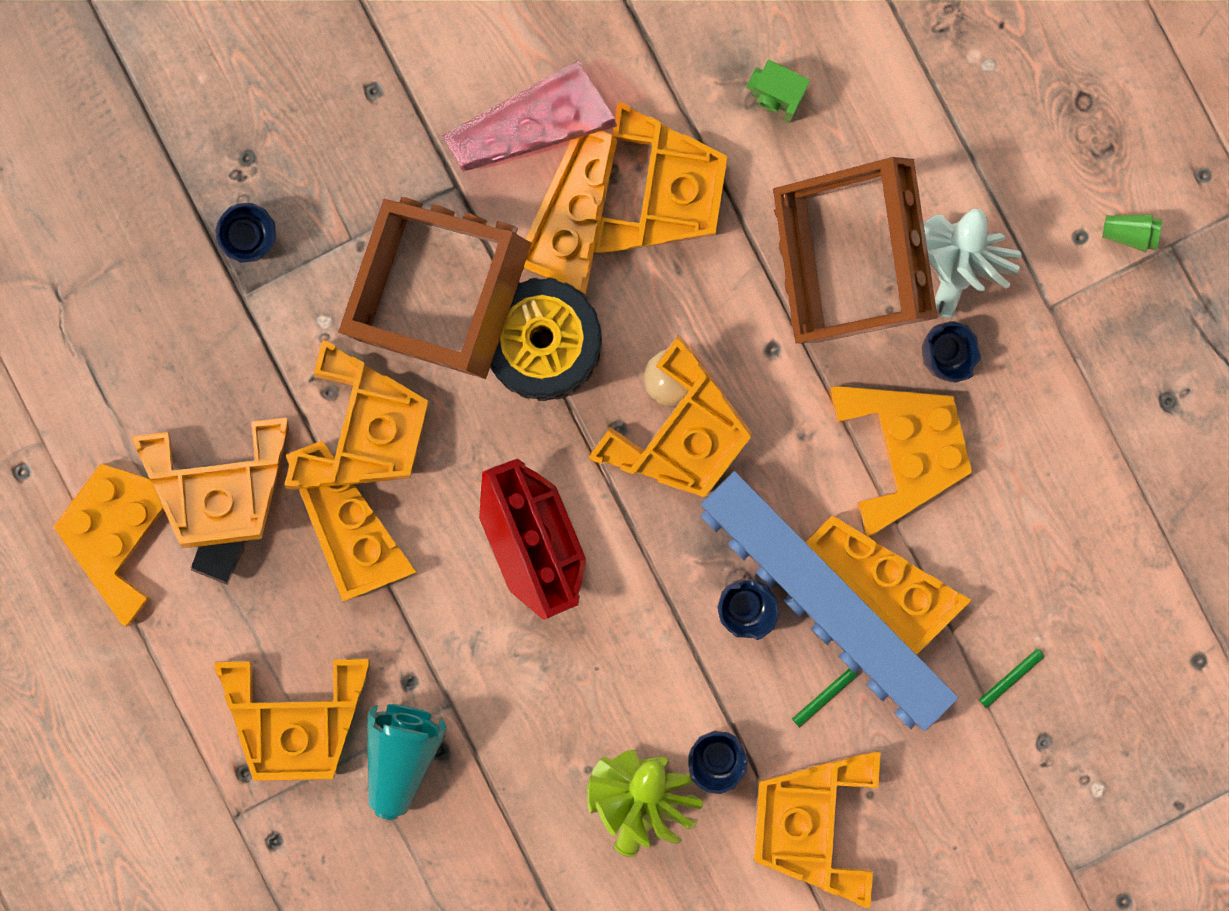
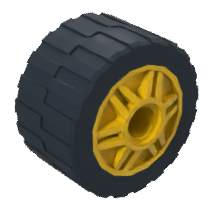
M538 277L519 282L490 369L511 392H516L520 397L526 399L532 398L538 401L558 400L571 392H576L593 375V370L598 365L600 359L602 333L594 307H591L588 298L582 292L579 293L574 289V286L566 282L562 283L553 278L538 279ZM548 332L553 336V341L548 347L541 349L532 344L536 334Z

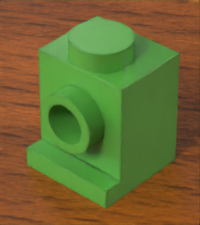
M768 59L763 70L758 67L755 68L746 88L753 91L752 96L758 98L757 104L772 112H778L779 109L786 112L783 120L790 123L809 85L810 79Z

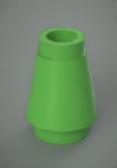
M1153 214L1106 215L1102 238L1110 239L1143 252H1147V249L1157 250L1162 219L1153 218Z

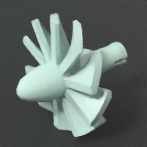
M981 209L970 210L964 214L959 222L953 224L943 215H935L926 222L923 221L929 263L933 266L941 281L935 296L937 313L940 307H943L940 313L941 317H954L963 289L972 285L978 291H984L985 287L976 278L975 274L1004 288L1010 287V283L1000 274L1018 275L1020 266L1005 259L1021 258V252L988 246L989 244L1005 240V236L1001 233L988 234L987 217Z

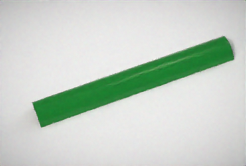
M1036 648L985 693L979 701L985 708H988L1045 656Z
M848 668L796 714L792 720L800 728L858 675Z

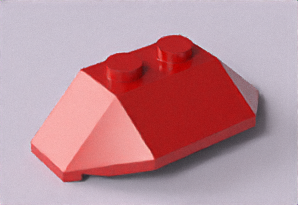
M518 458L483 471L479 519L508 590L542 620L578 606L580 599L578 594L583 581L586 557L557 487L539 473L526 467L525 463Z

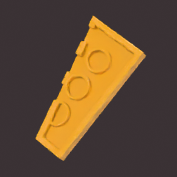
M579 122L526 236V240L530 241L532 245L523 269L546 279L553 278L562 283L566 282L583 294H586L617 144V139L612 134Z
M319 441L296 450V452L331 460L335 458L324 441ZM293 452L285 455L289 465ZM354 484L299 489L343 602L417 573Z
M833 515L805 541L916 655L971 601V599L943 584L940 580L925 573Z

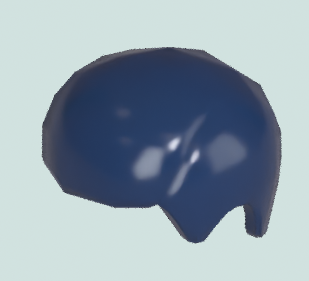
M238 203L230 206L218 220L215 229L217 245L227 257L240 263L254 262L263 258L270 252L276 240L274 220L266 209L254 203Z
M948 321L934 326L928 332L922 344L923 364L933 376L947 382L956 383L973 377V369L982 358L976 335L969 326L955 321Z
M741 579L733 581L721 592L717 605L720 622L735 637L760 640L775 629L779 617L777 599L768 586L753 579Z
M714 730L699 736L688 755L690 778L705 792L722 794L733 790L743 780L747 771L746 749L743 743L729 732Z

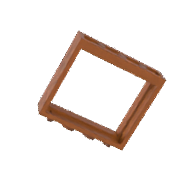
M890 157L773 188L776 207L774 213L777 217L780 235L779 250L784 262L785 290L789 296L790 324L793 325L795 344L819 343L938 318L914 159ZM882 180L901 312L825 327L806 199Z
M401 197L399 202L383 199L338 333L359 342L486 379L532 243L517 234L518 227L508 223L497 221L496 227L486 225V219L473 214L464 213L463 219L454 217V211L442 206L432 205L431 210L423 209L422 203L407 197ZM407 220L498 243L462 352L372 326Z

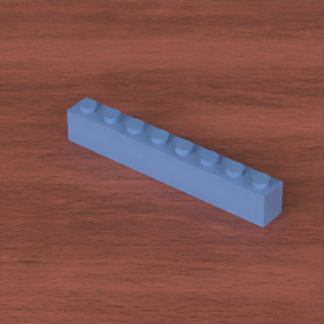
M735 471L699 505L704 510L700 517L715 532L722 528L732 538L728 546L743 561L748 556L760 567L755 573L771 589L777 584L787 594L783 601L796 615L800 617L805 612L815 622L811 630L826 645L833 641L843 651L838 657L854 673L861 669L871 679L866 685L880 700L884 701L889 697L899 707L894 714L910 730L916 725L921 730L926 731L958 699L942 680Z

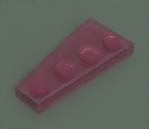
M578 60L442 136L461 170L464 172L613 128L617 124L606 103Z

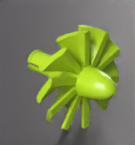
M627 750L612 760L604 756L593 769L586 786L588 810L590 813H599L604 826L611 835L615 836L620 829L618 838L614 843L615 850L619 854L632 857L638 853L639 845L650 847L651 844L647 831L654 827L657 837L670 843H680L682 839L667 828L661 819L680 823L686 829H694L696 827L697 819L685 817L673 807L689 806L701 809L703 801L693 794L679 796L667 793L673 789L694 784L690 775L670 772L665 774V767L669 759L660 756L639 760L635 750Z

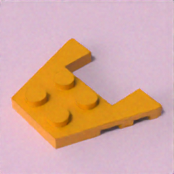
M617 102L612 135L620 141L651 145L652 149L640 223L601 217L594 254L601 255L714 236L716 234L728 156L685 134H680L661 124L662 122L650 116L647 117L631 109V106L625 103Z
M677 335L657 362L656 367L688 389L687 393L645 449H641L612 427H609L588 458L600 464L605 462L620 467L622 471L631 474L639 473L657 479L659 483L706 497L749 441L752 432L684 339Z
M322 340L314 369V376L351 385L353 388L335 458L331 460L293 451L284 484L285 488L294 490L411 479L429 405L428 400L385 375L384 377L354 356L350 357L337 349L332 343Z
M841 386L829 388L837 423L875 413L878 416L896 492L857 502L866 536L875 534L972 473L954 396Z
M287 417L251 422L254 461L173 471L171 437L168 432L132 436L135 448L182 549L262 539L289 429Z
M100 463L53 527L119 622L127 627L130 626L150 597L121 577L118 572L164 509L149 478Z
M370 658L333 660V700L254 702L253 661L214 662V669L221 681L225 693L224 698L228 709L231 710L238 730L237 735L253 781L335 778L370 667Z
M869 751L758 780L754 862L797 880L812 884L833 895L855 902L862 907L871 908L872 870L831 866L837 786L878 788L881 752Z

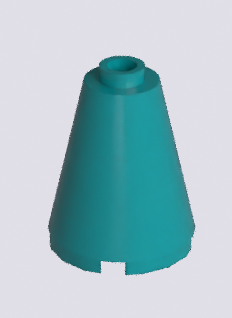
M388 704L386 711L377 712V705L369 710L367 716L368 805L375 811L374 814L387 820H394L398 816L407 813L445 737L447 726L442 719L439 720V725L430 721L431 713L425 710L404 705Z

